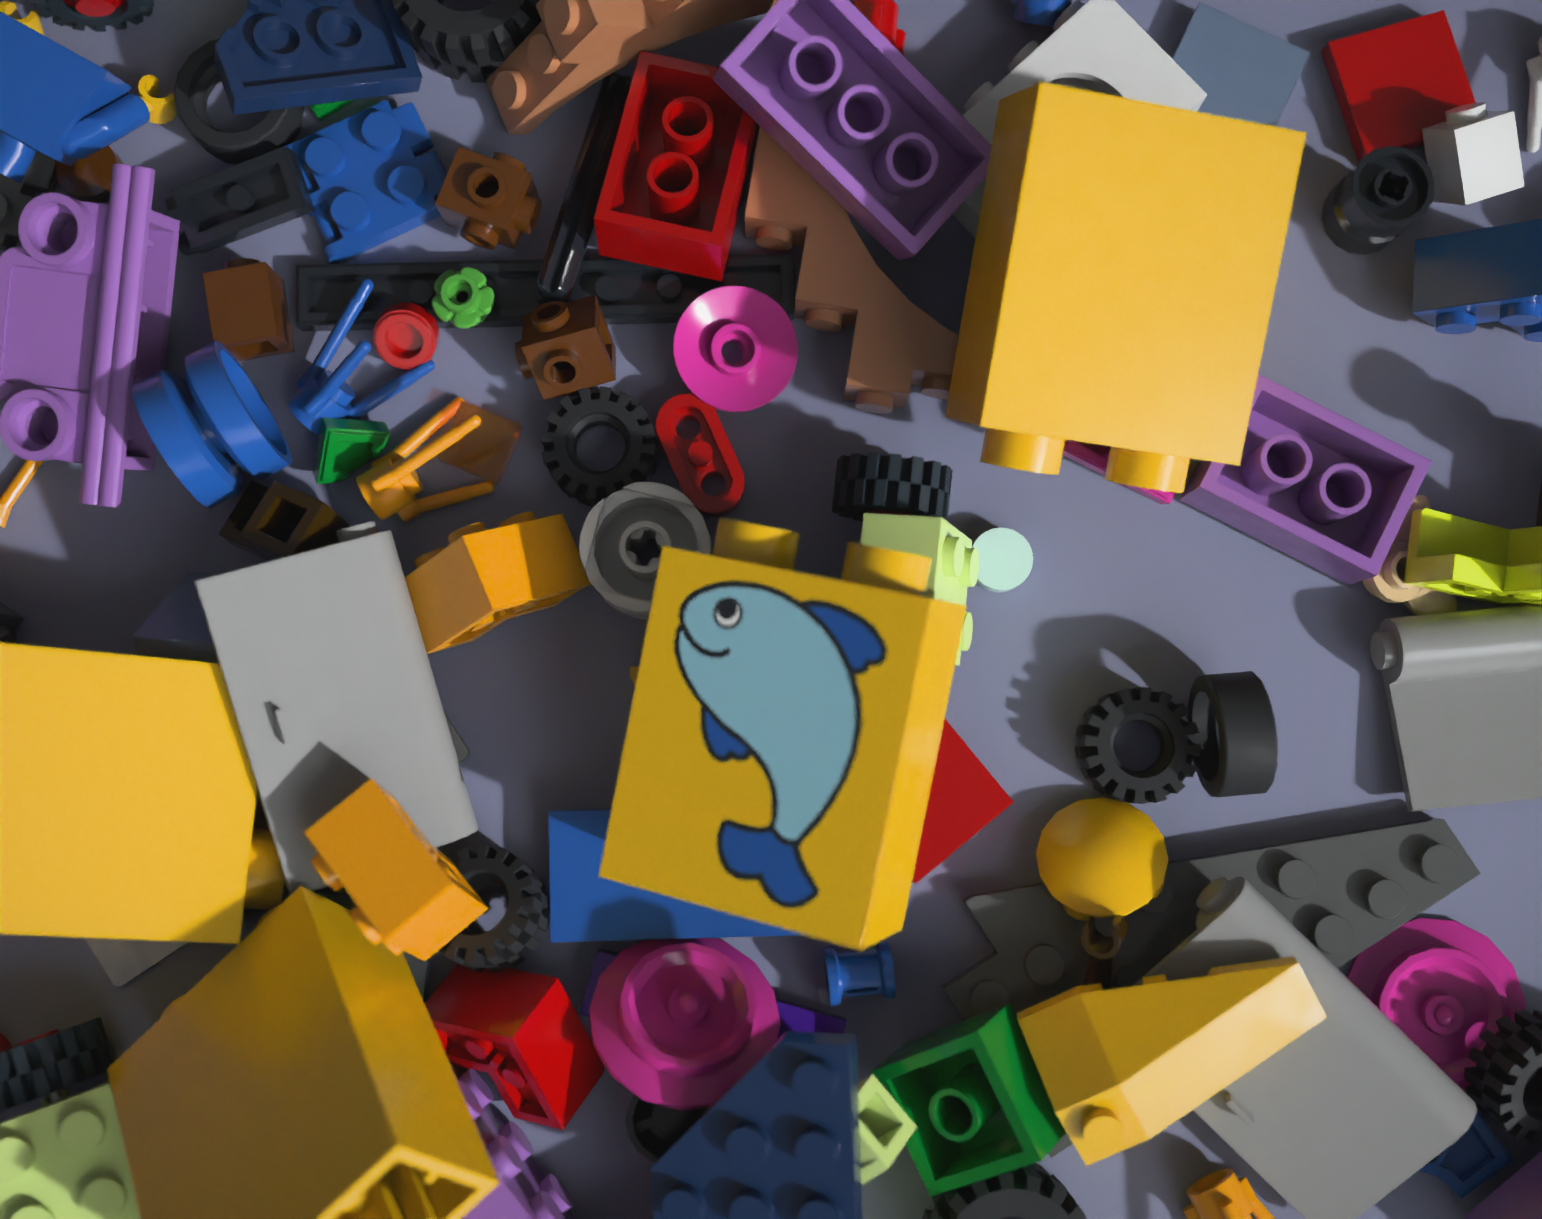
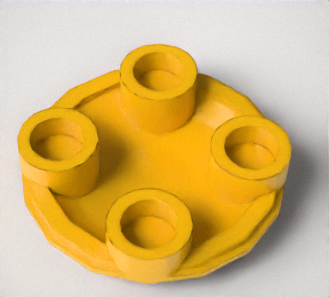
M1100 797L1078 800L1057 811L1042 829L1036 850L1041 880L1052 897L1062 903L1066 913L1074 919L1086 921L1090 916L1099 919L1115 917V915L1126 916L1157 898L1163 890L1168 865L1164 836L1148 815L1127 802Z

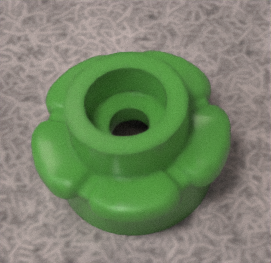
M463 267L458 272L448 270L441 274L434 284L436 296L432 298V307L435 314L442 321H450L455 327L462 329L471 328L482 323L491 312L495 300L493 289L486 285L487 279L485 275L471 267ZM460 292L468 293V299L465 302L457 301V295Z

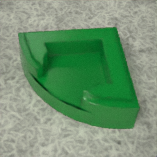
M322 417L313 475L317 484L343 481L349 478L348 473L358 469L372 457L376 459L382 453L389 438L390 431L386 423L381 421Z

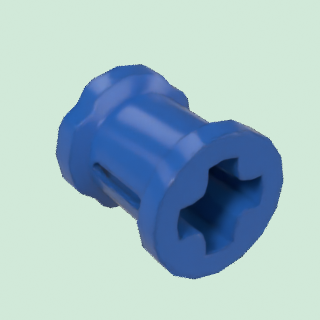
M887 940L877 942L875 948L836 952L833 946L823 947L825 978L830 1007L840 1006L842 998L882 994L885 999L896 998L893 962Z

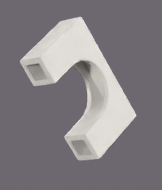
M1076 0L1058 17L1053 25L1055 32L1041 45L1033 40L1018 52L1010 62L1008 69L1011 72L996 86L988 81L971 95L963 107V110L966 112L963 117L992 144L999 99L1039 82L1196 112L1208 94L1115 0H1089L1086 4L1081 0ZM986 177L952 214L974 238H976Z

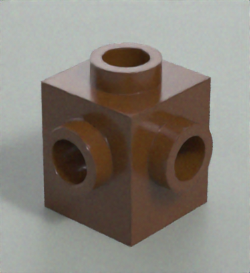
M460 146L457 148L435 202L436 207L448 226L461 230L460 236L468 242L489 250H494L497 244L516 250L522 234H531L534 230L542 204L531 174L522 162L504 153L493 152L491 157H487Z
M596 295L567 303L563 301H550L538 306L531 313L524 314L522 340L515 342L516 358L523 376L526 379L534 377L543 400L560 395L577 396L579 395L578 390L588 387L591 389L593 386L616 380V346Z

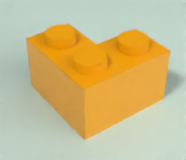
M533 511L510 517L501 522L498 528L487 530L484 522H478L452 532L447 536L449 546L430 551L415 559L416 570L405 577L427 654L475 641L507 619L556 606L591 584L585 574L579 551L563 514L536 519Z
M372 778L304 832L318 851L310 859L315 870L333 890L338 891L344 886L358 905L349 912L355 924L372 943L377 945L383 941L395 955L405 951L426 961L489 909L454 863L431 845L396 798Z

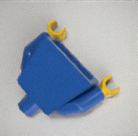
M2 1L0 3V174L21 183L37 151L67 166H71L78 159H86L148 123V121L155 124H165L172 121L176 116L177 109L173 95L174 92H170L164 98H155L159 93V79L154 75L147 74L142 76L138 83V96L131 93L128 94L131 89L130 85L104 68L44 36L38 11L31 10L28 16L20 19L15 3L10 1Z

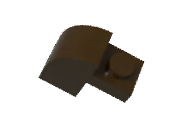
M275 480L269 488L251 481L220 530L219 535L232 545L270 562L338 544L336 531L350 527V525L326 503Z

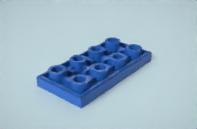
M611 809L548 811L550 943L805 935L598 877Z

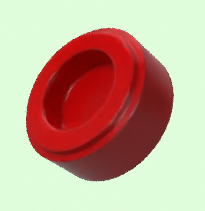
M396 303L389 306L380 315L373 330V344L379 356L388 364L400 369H412L428 362L432 358L439 342V328L434 317L425 308L414 303Z

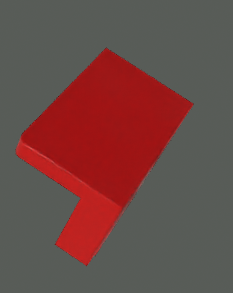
M457 964L425 1003L449 1063L489 1073L514 1118L564 1130L604 1073V1065L593 1047V1043L559 978L510 968H504L505 971L496 973L484 968L483 973Z

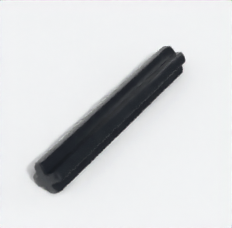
M612 73L603 79L536 281L539 295L546 299L566 302L571 297L594 226L595 212L632 82V78L629 76Z

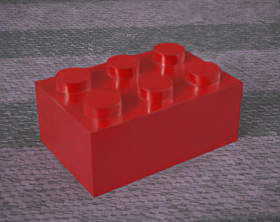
M640 50L594 216L599 255L722 282L760 126L712 80L719 67Z

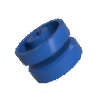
M218 340L184 357L186 380L168 369H163L132 385V398L153 443L183 486L201 504L210 509L243 490L241 468L250 475L263 480L293 462L291 450L284 434L264 398L241 364Z

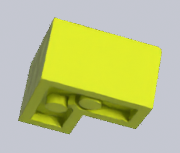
M1428 508L1415 509L1411 517L1404 583L1498 606L1542 604V526L1509 530Z

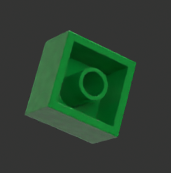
M1010 1003L909 1041L870 1071L917 1126L905 1145L930 1197L1040 1162L1067 1133L1055 1113Z

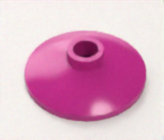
M724 286L702 294L686 308L675 329L673 358L681 381L695 397L718 410L746 412L768 404L786 388L796 368L798 342L790 318L775 300L752 288ZM726 343L737 344L743 352L742 361L737 364L727 362L721 353L722 346Z

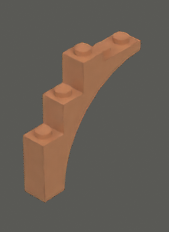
M540 0L535 6L542 21L490 75L486 82L508 134L528 135L554 111L585 89L637 60L640 50L652 53L683 38L717 26L766 14L779 0Z
M760 127L745 211V237L755 239L756 244L771 250H790L792 245L804 247L795 297L794 318L805 319V324L808 327L820 331L842 330V325L854 327L843 399L855 400L856 408L879 414L891 413L893 407L904 408L910 394L911 385L922 387L921 393L926 396L948 399L959 335L948 330L908 300L877 266L852 225L848 212Z

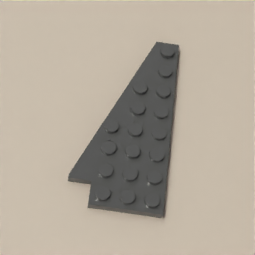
M1440 818L1171 861L1167 865L1164 886L1160 895L1143 907L1126 916H1122L1128 923V931L1118 953L1113 956L1109 989L1134 985L1197 930L1196 916L1200 910L1196 905L1197 898L1211 882L1219 877L1231 880L1235 877L1243 876L1336 968H1339L1481 873L1446 821ZM1044 883L971 894L962 900L994 949V952L941 985L963 1021L1010 1003L1017 1017L1016 1013L1074 987L1082 986L1089 954L1084 950L1080 940L1081 932L1087 920L1074 919L1068 915L1063 904L1052 897ZM1114 917L1094 918L1096 929L1100 934L1112 937L1111 924ZM1066 1133L1048 1153L1051 1158L1073 1144L1069 1135Z

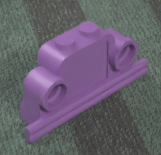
M113 164L109 204L78 201L64 194L53 192L36 196L27 203L19 218L18 234L23 247H12L0 256V400L7 401L0 414V434L3 442L12 453L26 460H60L82 463L79 503L121 508L125 469L155 470L157 447L138 414L132 398V385L165 369L180 221L151 210L155 170L142 166Z

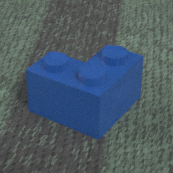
M1542 218L1415 240L1412 313L1434 326L1437 332L1443 334L1470 333L1476 330V324L1499 321L1501 324L1508 325L1523 335L1525 340L1542 342Z

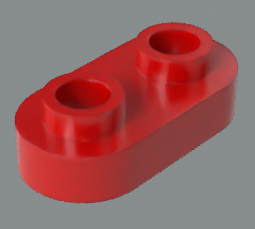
M680 394L670 398L662 405L657 414L656 432L682 493L696 506L702 515L718 517L730 513L739 505L743 498L745 478L741 465L714 407L704 403L693 394ZM687 420L696 422L700 426L699 434L693 439L681 438L677 434V428L682 422ZM710 476H718L726 483L724 491L717 496L707 495L702 490L704 480Z

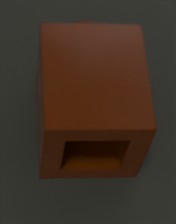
M251 258L234 259L225 262L221 270L202 273L213 341L218 340L238 362L295 352L284 280L266 262H260Z

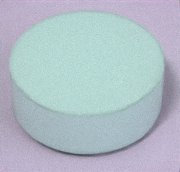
M1003 527L990 529L981 534L972 544V548H976L979 554V573L976 583L983 589L999 593L1010 591L1024 582L1031 572L1033 565L1032 549L1024 536L1013 529Z

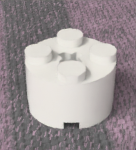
M636 482L622 487L623 489L612 493L605 499L603 498L591 509L581 530L579 552L589 582L610 606L625 615L639 619H649L660 559L652 558L648 566H641L637 555L633 553L634 548H645L649 539H656L660 552H662L663 546L712 555L713 548L709 530L702 514L685 494L661 483Z

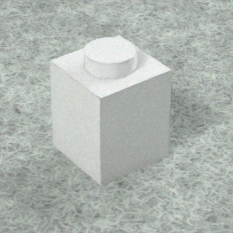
M1486 102L1471 103L1446 111V122L1422 129L1427 165L1431 169L1435 183L1433 202L1468 205L1524 187L1514 111H1487Z

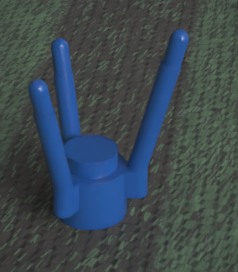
M364 279L312 365L296 382L300 390L287 402L291 413L305 427L317 435L320 433L322 417L359 420L371 410L417 382L418 379L431 372L435 367V363L430 359L428 362L407 370L356 404H350L356 395L345 381L371 350L370 342L367 340L360 341L334 372L326 370L373 289L374 284L370 279Z

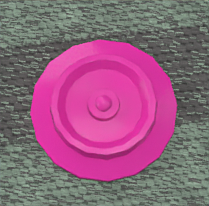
M1413 918L1355 956L1346 974V977L1466 1094L1465 1087L1471 1085V1083L1464 1078L1465 1068L1476 1067V1063L1468 1058L1472 1047L1482 1050L1486 1045V1042L1479 1038V1036L1486 1028L1496 1034L1499 1031L1496 1020L1505 1015L1515 1022V1011L1525 1010L1526 1000L1511 962L1487 936L1455 920Z
M716 938L642 940L623 949L599 976L589 1008L593 1047L612 1078L644 1101L678 1110L710 1107L740 1076L742 1077L765 1055L767 1050L777 1041L781 1025L774 990L756 963L727 942Z

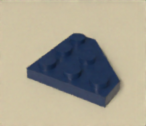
M248 0L246 11L233 28L228 26L215 44L214 61L233 115L418 92L422 81L421 71L392 0Z
M786 1031L760 1060L742 1077L740 1076L655 1161L651 1167L653 1219H863L856 1035Z

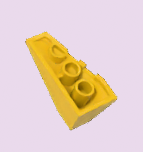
M1296 957L1213 967L1206 976L1167 981L1165 974L1142 977L1143 985L1106 990L1102 989L1101 983L1082 985L1016 1013L1018 1023L1055 1113L1085 1165H1090L1149 1140L1325 1019L1326 1015Z

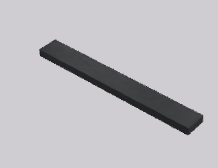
M793 254L728 255L722 282L615 258H585L582 260L571 297L565 303L596 295L607 325L678 323L686 308L702 294L724 286H744L768 295L782 307L790 320H794ZM544 259L296 265V326L302 332L332 331L351 297H353L364 279L372 280L374 286L349 331L374 330L375 324L383 311L391 305L402 302L414 303L425 308L436 320L438 328H457L450 321L444 322L435 314L432 307V298L436 296L434 284L438 277L448 270L458 272L463 267L475 268L482 272L487 279L486 285L493 289L495 298L493 308L487 318L482 323L471 328L523 327L524 314L531 313L538 306L554 300H549L539 295L536 287V281ZM460 292L457 295V301L465 302L468 299V293Z

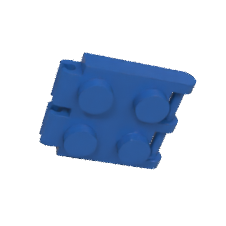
M386 99L285 146L296 153L315 209L314 212L306 215L314 216L326 241L327 246L323 252L329 264L344 262L442 216L435 202L447 172L437 151H430L416 157L430 150L434 145L413 103H406L392 109ZM305 162L311 169L320 188L315 191L303 166ZM330 209L331 216L342 234V239L338 240L325 211Z

